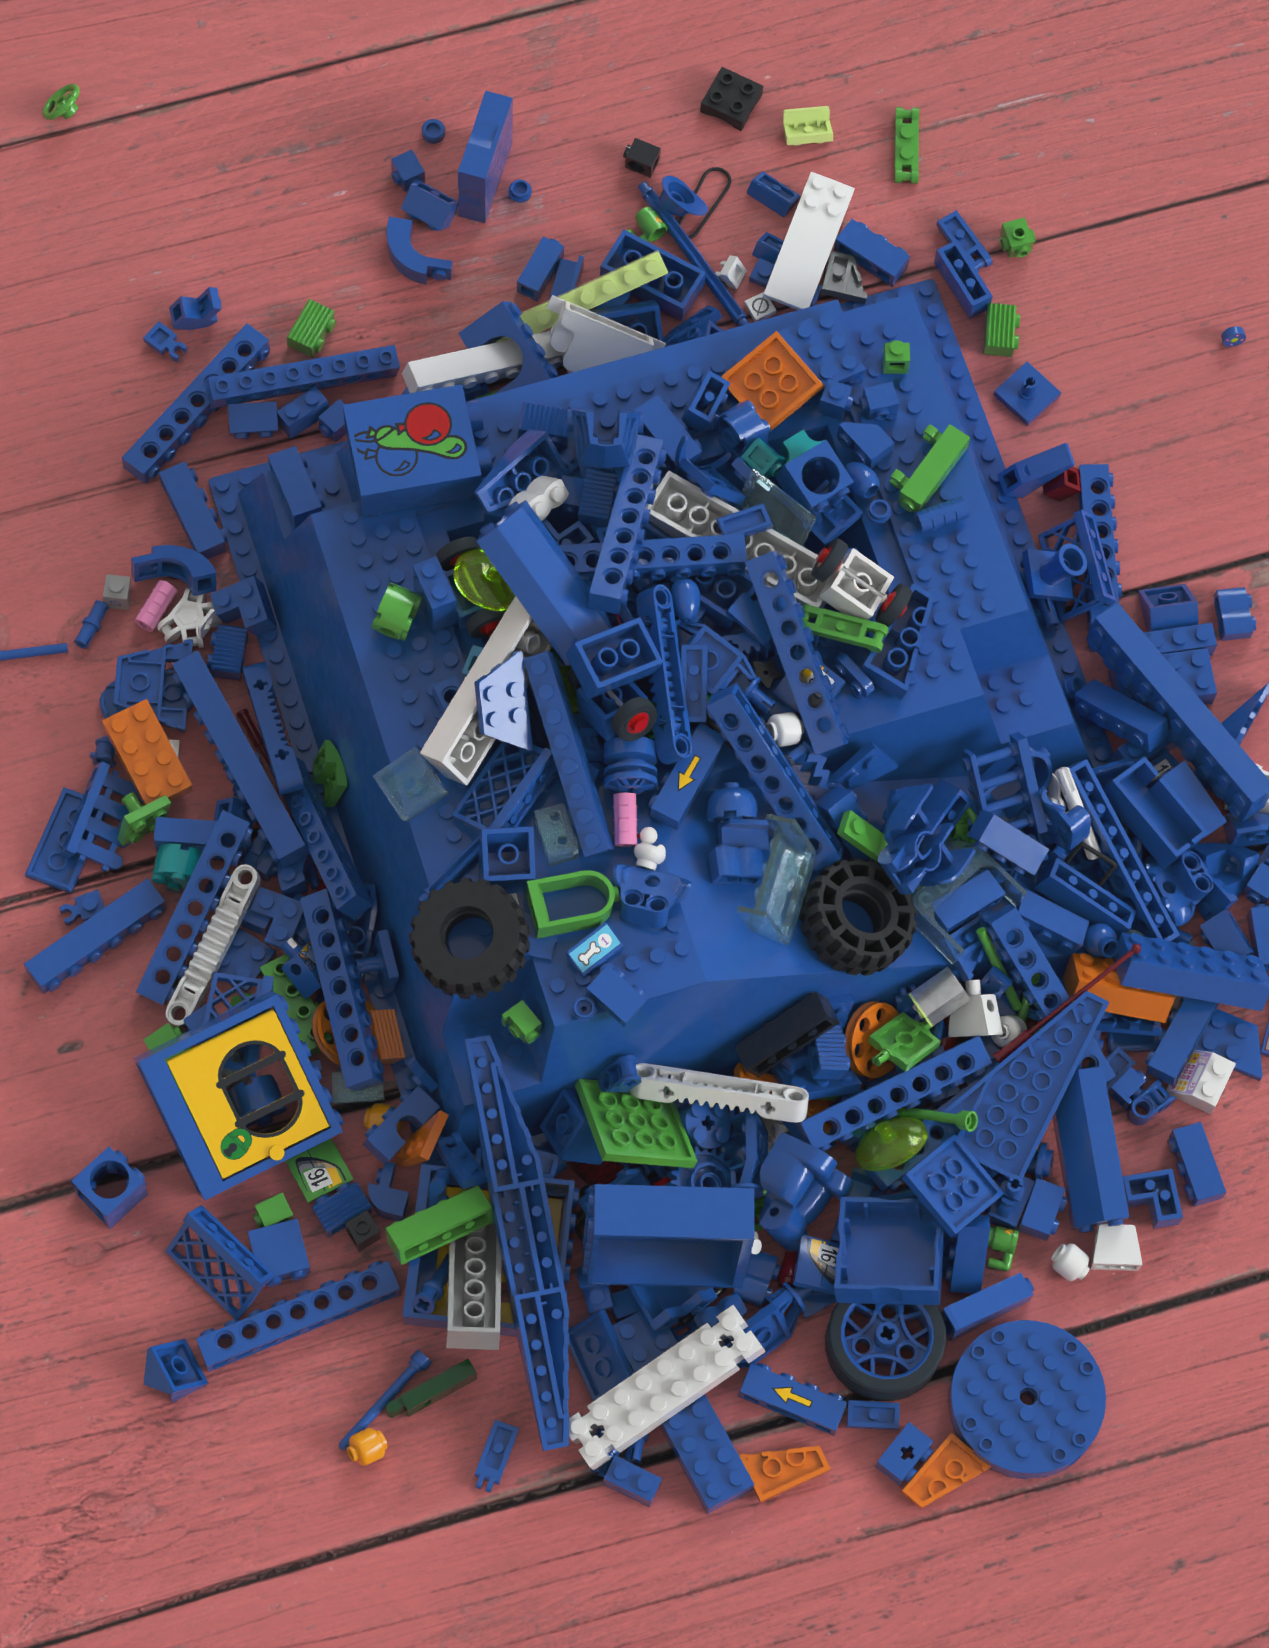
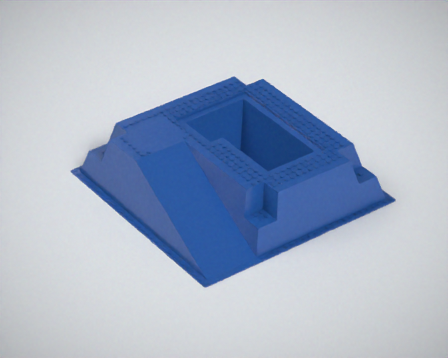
M933 279L867 296L865 304L854 301L839 304L837 299L471 400L479 401L484 430L472 432L475 447L488 445L493 468L509 447L519 439L518 427L523 402L562 409L566 408L567 410L593 409V433H597L598 440H612V434H617L618 410H631L634 412L636 408L659 395L663 401L666 400L671 405L674 416L679 420L700 380L709 370L721 377L765 341L766 336L833 309L866 369L865 374L842 383L852 387L851 396L854 397L851 410L850 412L845 411L842 421L818 413L820 400L823 392L814 395L768 433V444L780 456H783L779 450L780 445L804 429L808 437L814 441L827 440L845 467L848 463L857 462L849 447L845 448L839 442L837 437L839 424L842 422L879 425L894 442L892 454L872 468L879 479V489L874 496L867 499L856 496L850 490L847 496L863 511L864 515L836 538L845 542L848 545V549L857 548L858 552L894 576L886 591L887 595L900 583L908 588L914 583L934 595V600L924 629L908 691L902 700L874 683L875 690L867 697L857 696L850 688V683L844 677L842 678L846 681L845 686L833 699H836L839 704L841 713L838 716L841 724H846L850 737L847 738L849 744L820 754L827 758L822 769L830 770L827 786L835 787L838 785L845 788L832 774L869 741L873 742L891 757L899 767L852 791L858 798L857 804L868 817L867 822L876 829H879L885 823L882 817L884 810L887 808L890 790L929 783L934 788L941 778L960 788L973 800L970 807L977 815L974 798L967 790L971 785L968 773H965L961 760L964 758L962 750L967 748L978 757L1006 748L1011 743L1009 735L1016 732L1024 735L1027 738L1028 745L1037 750L1042 746L1050 753L1051 757L1049 759L1052 764L1053 774L1062 767H1069L1085 759L1088 760L1091 768L1112 762L1111 759L1114 753L1105 729L1076 713L1075 700L1068 698L1063 690L1062 681L1068 675L1078 676L1084 686L1087 682L1064 622L1060 621L1055 600H1052L1060 625L1052 629H1046L1036 598L1028 597L1025 570L1021 568L1020 562L1023 560V551L1026 549L1036 550L1017 497L1004 495L997 474L1006 468ZM895 340L910 343L908 374H883L882 349H884V343ZM890 363V365H902V363ZM893 382L899 401L897 414L880 421L876 419L868 420L866 412L862 413L859 404V398L862 397L863 389ZM728 389L726 391L728 397L721 408L718 407L715 412L718 416L739 403ZM930 424L943 434L950 424L970 437L969 445L923 509L962 496L968 507L969 516L966 519L957 521V523L954 522L945 527L942 526L921 534L915 523V512L905 510L898 502L901 489L895 488L889 483L891 480L890 476L895 469H898L907 478H910L934 446V444H930L922 439L926 427ZM686 425L688 434L692 439L696 438L703 448L701 462L695 466L711 464L726 454L717 439L720 435L718 428L714 430L713 426L711 428L707 426L700 433ZM570 432L568 445H562L556 449L559 454L576 466V471L571 477L582 478L576 449ZM347 440L302 452L308 465L305 468L307 474L312 473L316 483L315 493L316 495L321 494L325 508H322L321 512L309 515L296 528L272 475L269 462L209 479V486L223 530L228 539L227 543L239 581L255 576L264 583L277 623L276 628L257 635L264 661H266L273 690L295 756L304 761L312 779V761L325 740H330L343 762L347 777V787L335 807L326 808L362 882L376 884L378 912L368 958L374 957L372 946L377 932L387 929L399 973L393 993L383 994L378 971L365 973L364 980L371 1003L376 1010L395 1009L405 1053L404 1059L391 1064L400 1095L402 1096L408 1088L413 1091L418 1086L411 1078L414 1073L404 1062L411 1054L439 1085L432 1093L425 1085L421 1089L440 1106L433 1116L440 1110L449 1115L440 1136L447 1137L452 1132H460L462 1141L474 1158L476 1149L481 1148L464 1043L465 1039L486 1035L491 1036L505 1076L508 1078L512 1088L511 1091L515 1101L519 1105L524 1123L532 1137L533 1145L553 1150L552 1145L539 1126L562 1089H576L575 1084L578 1079L598 1080L600 1072L619 1057L634 1055L637 1056L638 1062L636 1064L648 1063L734 1077V1068L738 1063L742 1064L735 1046L744 1037L761 1029L765 1023L779 1017L787 1008L801 1002L808 994L818 992L826 998L852 994L854 1004L844 1031H842L845 1034L851 1016L863 1004L877 1001L894 1007V995L899 994L900 987H905L906 992L909 991V985L914 984L918 988L946 967H949L965 990V982H963L944 944L923 915L929 907L927 903L937 895H940L942 898L946 895L940 885L921 886L918 884L914 892L910 894L912 897L911 903L915 906L916 917H914V920H916V931L913 934L912 943L899 958L883 971L867 976L861 975V973L857 976L846 974V971H837L831 968L832 965L827 962L824 963L818 958L819 955L814 949H810L806 936H803L799 909L802 907L800 900L806 891V887L826 867L814 872L812 867L804 862L802 852L797 845L791 842L787 829L777 821L774 809L770 803L767 804L764 801L760 788L751 781L747 768L743 762L738 761L734 751L727 744L678 830L650 817L651 807L648 806L655 792L660 793L663 787L660 784L667 771L672 772L675 764L666 765L657 756V763L654 765L657 768V789L651 793L636 796V804L638 806L637 834H640L641 830L645 827L654 828L658 836L657 840L651 845H663L666 850L665 860L657 865L655 871L664 874H674L692 882L685 899L677 905L673 904L669 909L666 926L654 929L624 921L620 916V900L613 903L612 912L605 922L611 927L624 947L585 978L567 961L566 952L597 927L557 935L558 943L554 945L551 961L524 956L527 961L523 969L518 968L515 972L517 975L516 979L512 983L507 981L503 984L504 989L498 993H495L493 990L488 992L487 997L478 999L476 995H473L470 999H460L456 994L449 996L443 993L440 988H435L420 971L412 956V946L409 943V934L413 932L411 921L413 916H418L419 914L417 907L420 903L417 899L423 894V890L427 889L480 835V831L454 819L451 814L502 741L495 739L467 786L445 777L420 752L438 721L443 716L433 696L432 685L455 675L461 685L465 679L461 672L472 646L484 648L490 636L480 639L472 638L467 627L460 629L458 623L433 632L421 604L412 621L405 641L401 639L396 640L372 630L371 626L374 618L377 616V610L389 583L392 582L414 591L413 565L435 557L436 553L443 546L463 537H475L478 539L481 534L480 529L487 525L484 524L485 510L478 498L472 497L362 517ZM732 458L730 463L719 472L746 496L741 505L730 502L729 505L741 511L764 503L773 524V530L817 555L824 547L826 548L831 543L829 542L824 545L792 511L791 508L794 505L775 477H770L762 485L751 490L734 474L736 469L731 464L736 458ZM666 466V472H661L659 484L661 483L667 472L671 471V469L668 466ZM809 469L806 472L802 471V481L811 492L816 490L827 479L817 470ZM684 473L679 475V477L687 480L688 482L694 484L699 488H702L700 484L697 485L691 482ZM654 485L653 489L656 490L659 485ZM882 499L890 505L892 513L887 522L875 524L868 519L866 509L873 500ZM556 507L551 509L546 519L557 533L560 534L578 521V516L566 517L562 513H557ZM583 524V526H584V527L588 530V532L591 534L590 529H589V525H588V524H586V525ZM645 531L647 540L657 539ZM483 550L476 560L487 556ZM492 564V567L504 591L506 582L500 575V573L497 571L495 566ZM662 583V585L669 589V583ZM627 584L626 590L637 596L630 585ZM826 603V605L823 608L839 612L837 609H835L828 603ZM881 603L878 605V607H877L876 611L874 612L873 616H872L871 618H869L868 620L877 622V621L875 620V617H876V614H877V612H878V610H879V608H880V606H881ZM706 616L702 623L721 637L747 632L739 624H737L732 632H729ZM869 632L868 637L873 638L874 633ZM818 643L817 648H814V651H819L823 664L834 673L835 671L832 667L834 665L833 659L841 652L848 655L860 669L871 652L867 648L852 644L826 648ZM801 645L798 646L797 652L793 650L794 656L797 659L805 652ZM769 651L768 658H765L762 653H759L758 660L756 661L765 663L772 658L775 659V669L781 672L783 677L774 680L769 690L764 685H758L760 691L776 701L773 708L763 702L764 705L770 708V712L767 715L751 702L750 704L767 722L772 715L786 712L795 713L802 720L799 714L773 695L774 690L786 675L779 654L775 656L772 651ZM749 655L748 662L755 673L753 666L755 659L752 655ZM558 658L560 673L572 711H578L577 692L568 681V672L571 665L566 666ZM741 671V674H742L750 683H752V682L748 679V677ZM637 681L636 686L651 701L655 695L653 692H650L651 686L648 681ZM529 683L526 689L532 744L542 749L545 747L551 749L546 737L545 728H543L531 683ZM448 697L445 701L450 703L454 697ZM823 717L821 719V729L826 732L830 730L831 721L828 718ZM712 720V722H713V723L718 727V729L720 730V727L718 726V724L716 723V721H713V720ZM689 723L690 730H696L699 723ZM804 725V733L799 743L779 748L813 801L816 802L830 790L818 786L817 783L820 777L812 776L815 762H805L807 753L793 763L786 755L798 747L801 741H805L813 750ZM598 734L597 738L600 741L602 747L604 748V743L606 741L600 734ZM749 736L743 737L746 740H752ZM512 744L507 749V755L520 752L519 747ZM533 754L525 757L527 765L533 763L531 760ZM755 756L758 760L765 761L762 756ZM1031 757L1033 767L1035 769V760L1034 757ZM521 758L508 762L510 770L522 767ZM994 762L978 767L980 776ZM504 764L495 766L492 770L493 776L505 772ZM432 770L435 772V774L437 775V777L439 778V780L441 781V783H440V782L438 781V779L435 777V775L433 774ZM524 773L511 777L512 786L521 783ZM559 775L541 792L518 825V827L533 826L536 879L591 870L603 874L609 879L612 886H616L613 881L614 865L636 866L635 846H614V850L592 857H584ZM769 776L772 781H778L777 778ZM597 777L595 786L614 844L613 793L607 792L604 789L605 777ZM507 779L494 782L495 791L507 788ZM1014 780L998 785L991 791V794L996 801L1012 796L1021 788L1020 781ZM724 783H739V788H745L754 795L758 807L757 820H776V826L768 829L769 850L762 851L766 878L759 885L742 886L712 883L708 854L718 845L717 824L719 823L708 821L706 809L710 795L715 790L724 788ZM315 784L324 802L323 784ZM490 784L482 786L478 790V797L491 793ZM509 794L497 797L498 806L507 803L510 798ZM782 797L786 802H792L791 799ZM388 798H390V800H391V801L393 802V804L396 806V808H397V810L399 811V813L395 810V808L393 807V805L391 804V802L389 801ZM492 799L480 803L481 812L493 808ZM475 805L467 807L462 815L467 817L476 814ZM1023 811L1019 816H1024L1027 811ZM1116 813L1121 825L1123 826L1128 836L1132 833V831ZM495 815L482 818L483 825L488 827L495 820ZM796 818L797 821L805 823L802 818ZM969 818L968 824L972 826L971 820ZM637 837V844L642 841ZM947 837L944 845L948 851L961 849L954 845ZM810 838L811 842L819 843L816 839ZM1147 849L1142 850V861L1150 855ZM983 851L981 856L985 857L986 853ZM479 855L453 880L454 884L461 882V878H471L473 882L478 881L480 878ZM1096 865L1081 872V874L1094 883H1098ZM1037 871L1035 875L1025 873L1024 875L1036 882L1039 873ZM651 878L647 879L645 884L649 887H655L659 885V881ZM536 879L489 881L491 885L497 884L504 889L523 884L525 891L527 881ZM1005 879L1004 883L997 881L1002 889L1005 890L1007 879ZM578 886L543 893L548 916L555 919L595 913L607 905L604 894L593 886ZM1006 893L998 904L980 915H982L984 920L1008 904L1011 905L1014 897ZM842 901L843 912L847 920L858 930L873 933V924L868 913L854 902ZM468 918L459 922L452 928L447 938L446 946L449 953L458 959H472L481 955L492 942L494 933L492 926L488 921H481L479 923L478 918ZM1131 925L1130 930L1127 931L1126 933H1127V934H1132V933H1136V931L1134 930L1133 926ZM1013 930L1009 931L1006 935L1007 943L1011 942L1015 937ZM1035 938L1066 991L1063 975L1071 955L1062 953L1057 948L1040 942ZM996 940L992 941L1008 977L1014 981L1012 985L1020 1000L1024 987L1021 983L1017 984L1010 973L1013 970L1009 962L1005 963L998 953L1000 947ZM1084 946L1074 952L1077 954H1089ZM985 950L981 962L976 963L972 971L974 976L971 980L981 981L992 968ZM1026 951L1019 955L1018 960L1020 964L1024 963L1027 959ZM607 965L612 969L614 967L618 968L626 976L624 980L629 985L633 986L635 984L645 993V1005L624 1027L596 1002V1015L593 1018H589L586 1022L579 1021L571 1013L573 1001L579 996H588L585 993L586 988ZM521 1000L525 1002L542 1023L541 1032H539L540 1036L530 1044L524 1043L520 1037L516 1039L508 1029L509 1024L504 1027L501 1023L502 1014ZM583 1006L581 1010L586 1011V1007ZM880 1009L877 1011L876 1014L877 1021L881 1017ZM864 1019L860 1022V1030L864 1027ZM409 1122L412 1133H415L418 1128ZM435 1148L429 1160L422 1162V1164L446 1166Z

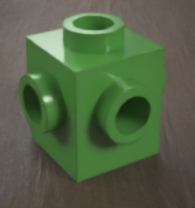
M1025 217L1002 223L1000 244L1002 250L1007 251L1008 257L1021 258L1031 253L1036 238L1034 231L1029 229Z

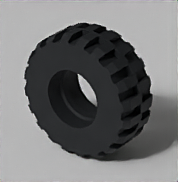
M850 858L848 861L841 859L833 865H828L806 887V891L800 900L802 907L799 909V919L802 921L801 930L803 936H806L808 940V946L811 950L814 949L821 961L832 965L831 968L837 971H846V974L857 976L861 973V975L867 976L886 969L910 946L913 934L916 931V920H914L916 911L915 906L911 903V895H901L883 868L877 865V862ZM842 901L854 902L868 913L873 924V933L860 931L847 920L843 912Z
M461 878L459 883L454 884L453 880L444 883L445 887L439 891L435 888L429 893L430 898L426 902L422 901L417 907L419 914L418 916H413L411 921L413 932L409 934V943L412 946L411 953L418 968L435 988H440L443 993L449 996L456 994L460 999H470L471 996L476 995L480 999L487 997V993L490 991L500 992L504 989L503 984L507 981L512 983L516 979L517 975L515 972L518 968L523 969L527 961L524 956L530 950V942L528 940V935H530L529 926L516 900L511 894H507L501 886L497 884L491 885L488 880L480 878L477 882H473L471 878ZM468 918H481L488 921L494 933L492 942L484 953L472 959H458L449 953L446 946L447 938L456 924Z

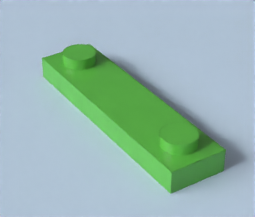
M849 810L843 813L837 834L878 863L879 854L888 845L884 834L853 811Z

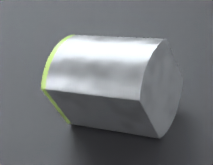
M946 967L908 994L915 1003L913 1009L918 1012L920 1019L925 1018L931 1027L971 1000L949 967Z

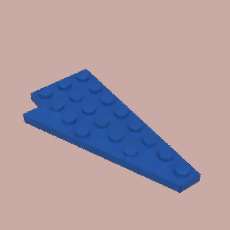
M1088 991L1084 992L943 1111L957 1114L962 1110L974 1111L977 1114L978 1124L975 1130L972 1132L960 1130L957 1137L980 1165L1008 1179L1012 1176H1019L1023 1179L1109 1001Z

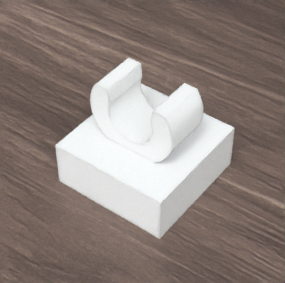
M730 255L727 261L720 263L723 267L721 272L716 271L715 274L730 289H737L747 270L737 256Z

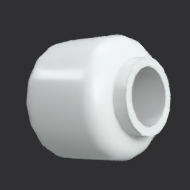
M792 712L774 714L765 724L778 747L799 743L804 733L802 720Z
M1000 1016L1003 1034L991 1035V1038L995 1044L1003 1048L1024 1030H1027V1026L1018 1016Z
M1062 1244L1051 1257L1053 1269L1067 1281H1074L1077 1278L1082 1280L1090 1270L1088 1267L1089 1256L1075 1244Z

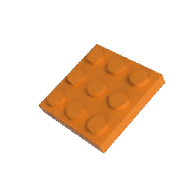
M778 331L774 332L721 376L731 382L728 391L739 403L746 400L751 401L760 418L768 422L771 431L824 388L823 383Z

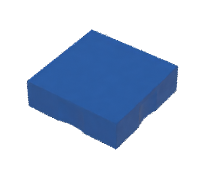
M485 90L472 133L458 169V216L486 223L512 146V97Z
M840 1197L838 1225L840 1245L836 1256L834 1284L836 1302L940 1305L944 1229L919 1198L885 1200L876 1197Z

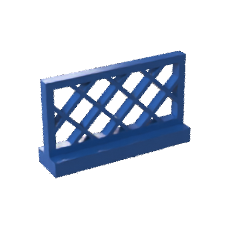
M1084 510L1073 513V518L1038 535L1042 551L1058 552L1066 539L1072 542L1071 544L1081 546L1087 559L1088 576L1085 582L1077 580L1079 575L1071 578L1072 590L1076 582L1083 585L1078 598L1074 597L1072 599L1076 601L1072 611L1066 613L1065 605L1067 602L1055 600L1059 618L1062 622L1079 616L1103 603L1110 605L1116 602L1095 517ZM1076 525L1077 532L1074 539L1066 537L1070 527ZM1054 535L1059 536L1054 549L1049 548L1047 539ZM1090 588L1093 590L1095 599L1085 603L1083 600Z
M502 742L451 814L452 817L480 832L481 829L518 827L557 771L552 751L546 747L542 749L532 744L533 750H524L519 747L520 752L507 755V749L511 744ZM535 753L539 755L535 763L527 765L526 756ZM521 758L522 767L510 770L508 762ZM504 764L505 772L493 776L492 770L495 766ZM524 773L521 783L512 786L511 777ZM507 779L508 787L495 791L494 782ZM490 784L491 793L478 797V790L482 786ZM509 794L510 798L507 803L498 806L497 797ZM492 799L493 808L481 812L480 803ZM475 805L476 814L467 817L462 815L467 807ZM495 815V820L489 828L483 825L482 818Z
M214 972L203 1024L209 1022L211 1016L215 1019L270 991L273 992L274 977L264 975L263 979ZM218 981L229 982L233 988L222 994L217 988ZM247 985L256 986V993L248 998L240 990ZM237 992L243 1001L232 1007L226 998ZM222 1001L228 1010L217 1016L212 1007ZM268 1008V1009H266V1010H264V1011H262V1012H260V1013H258V1014H256V1015H254V1016H252V1017H250V1018H248V1019H246V1020H244V1021H242V1022H240V1023H238V1024L232 1026V1027L229 1028V1029H225V1030H223V1031L226 1032V1031H228V1030H230V1029H232V1028H234V1027H236V1026H238V1025H240V1024H242V1023H244V1022H246V1021H248V1020H250V1019H252V1018H254V1017H256V1016H258V1015H261V1014H263V1013L269 1011L270 1008ZM246 1045L245 1050L243 1047L239 1048L238 1050L243 1055L242 1063L233 1062L228 1058L223 1068L241 1070L259 1061L263 1045ZM257 1071L248 1076L256 1077Z
M201 1205L185 1216L183 1219L184 1224L165 1252L232 1317L240 1320L264 1285L269 1283L274 1277V1274ZM189 1228L198 1235V1239L190 1238ZM178 1244H185L187 1256H182L175 1249ZM192 1245H200L202 1257L194 1256ZM207 1245L216 1252V1257H209ZM195 1262H203L205 1274H201L196 1269ZM210 1262H218L220 1274H212ZM225 1262L234 1269L235 1274H227ZM213 1279H221L223 1291H218L214 1287ZM228 1279L236 1280L238 1291H230ZM243 1280L254 1288L252 1292H245ZM231 1297H239L241 1305L239 1310L232 1304Z

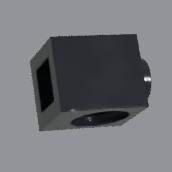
M635 138L632 145L628 144L624 151L623 158H626L625 168L651 178L660 160L661 148Z
M367 1210L345 1223L346 1232L358 1251L381 1239L380 1230Z

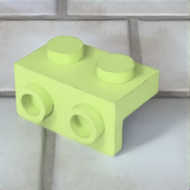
M820 106L783 110V132L786 144L801 145L833 141L829 107Z

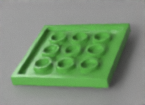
M578 1079L575 1088L602 1161L684 1168L695 1167L697 1159L674 1101L664 1103L634 1097L630 1090L626 1093L602 1092L598 1080Z

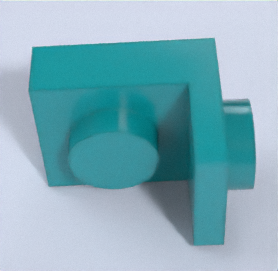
M757 438L741 456L746 463L764 478L778 475L783 468L782 464L786 460L783 456L777 455L760 438Z

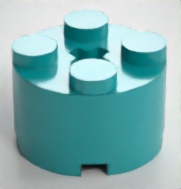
M169 843L160 845L156 854L151 881L166 885V890L170 892L180 893L181 889L186 888L202 851L190 846L189 851L181 849V844Z

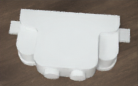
M554 295L551 296L546 309L559 314L556 323L550 330V340L552 347L556 351L563 353V365L568 373L663 348L666 345L665 342Z

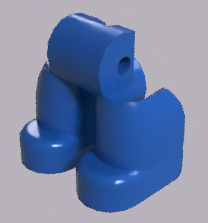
M931 783L900 788L888 803V813L890 816L886 823L884 834L888 845L879 854L878 863L901 895L913 893L918 884L921 886H933L952 882L961 875L976 852L974 848L948 851L944 842L953 830V824H940L946 815L943 810L923 813L921 810L922 804L933 790Z
M786 1133L778 1136L760 1170L761 1186L767 1190L760 1213L759 1224L768 1232L772 1239L783 1245L793 1244L803 1236L806 1226L818 1218L831 1197L839 1200L840 1197H847L854 1185V1181L850 1177L835 1169L838 1163L831 1156Z

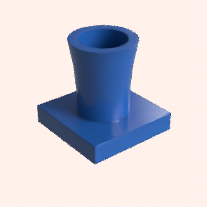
M1065 544L1058 552L1026 549L1022 552L1029 598L1069 602L1074 598L1071 578L1083 574L1087 568L1086 556L1078 546Z

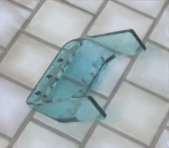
M766 814L765 819L774 831V838H772L769 847L771 854L768 862H765L763 865V880L761 886H758L755 891L756 902L754 909L738 906L737 912L750 930L778 943L788 945L792 939L813 871L816 850L795 819Z
M947 837L944 845L948 851L974 848L976 851L961 875L952 882L933 886H921L918 884L910 895L912 897L911 903L915 906L916 917H914L916 929L951 964H955L964 953V949L936 922L934 918L935 909L975 872L983 873L987 869L1005 891L1004 897L1015 907L1023 900L1027 892L987 852L975 847L972 843Z

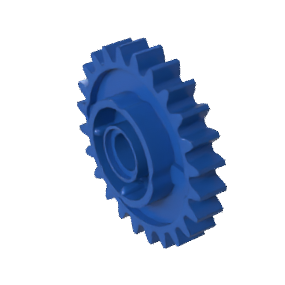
M695 1146L693 1151L697 1163L694 1168L669 1166L672 1171L666 1174L671 1181L665 1184V1186L703 1187L704 1184L706 1187L729 1188L731 1186L730 1165L732 1160L724 1161V1153L717 1156L716 1148L708 1151V1149L699 1150Z

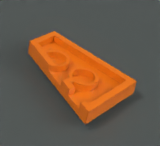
M441 1110L438 1111L405 1140L404 1146L395 1154L398 1156L395 1164L406 1168L428 1161L449 1115Z
M951 1433L901 1493L917 1507L923 1509L987 1471L991 1466L979 1459L972 1449Z
M820 1446L792 1448L774 1452L765 1451L748 1455L739 1454L754 1483L753 1490L760 1503L831 1470Z

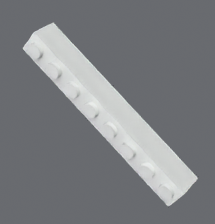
M550 331L534 334L533 338L536 343L543 347L548 363L552 364L555 369L563 365V353L556 351L552 347ZM510 339L407 363L402 375L410 393L461 384L464 388L468 389L479 383L486 382L490 384L501 378L507 377L512 379L517 377L522 369L523 356L518 344Z

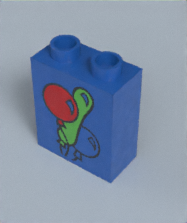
M462 384L343 405L344 427L362 517L477 497L474 491L481 484V477H486L493 469L488 445L475 447L472 433L484 430L479 401L466 402Z

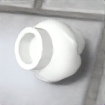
M645 827L641 830L640 834H637V837L642 842L635 846L634 855L637 858L636 866L655 871L657 865L665 860L666 850L663 845H651L657 840L658 836L657 831L652 827Z

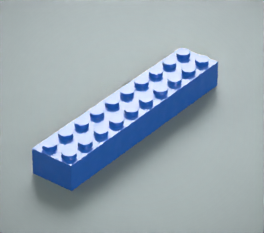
M1116 603L1095 617L1086 638L1089 647L1093 651H1097L1103 658L1105 666L1114 671L1121 685L1128 688L1134 695L1136 702L1167 718L1169 731L1167 739L1171 743L1176 744L1181 750L1183 758L1192 763L1200 778L1206 780L1212 787L1214 794L1226 803L1230 813L1241 822H1244L1264 808L1269 799V779L1124 609Z

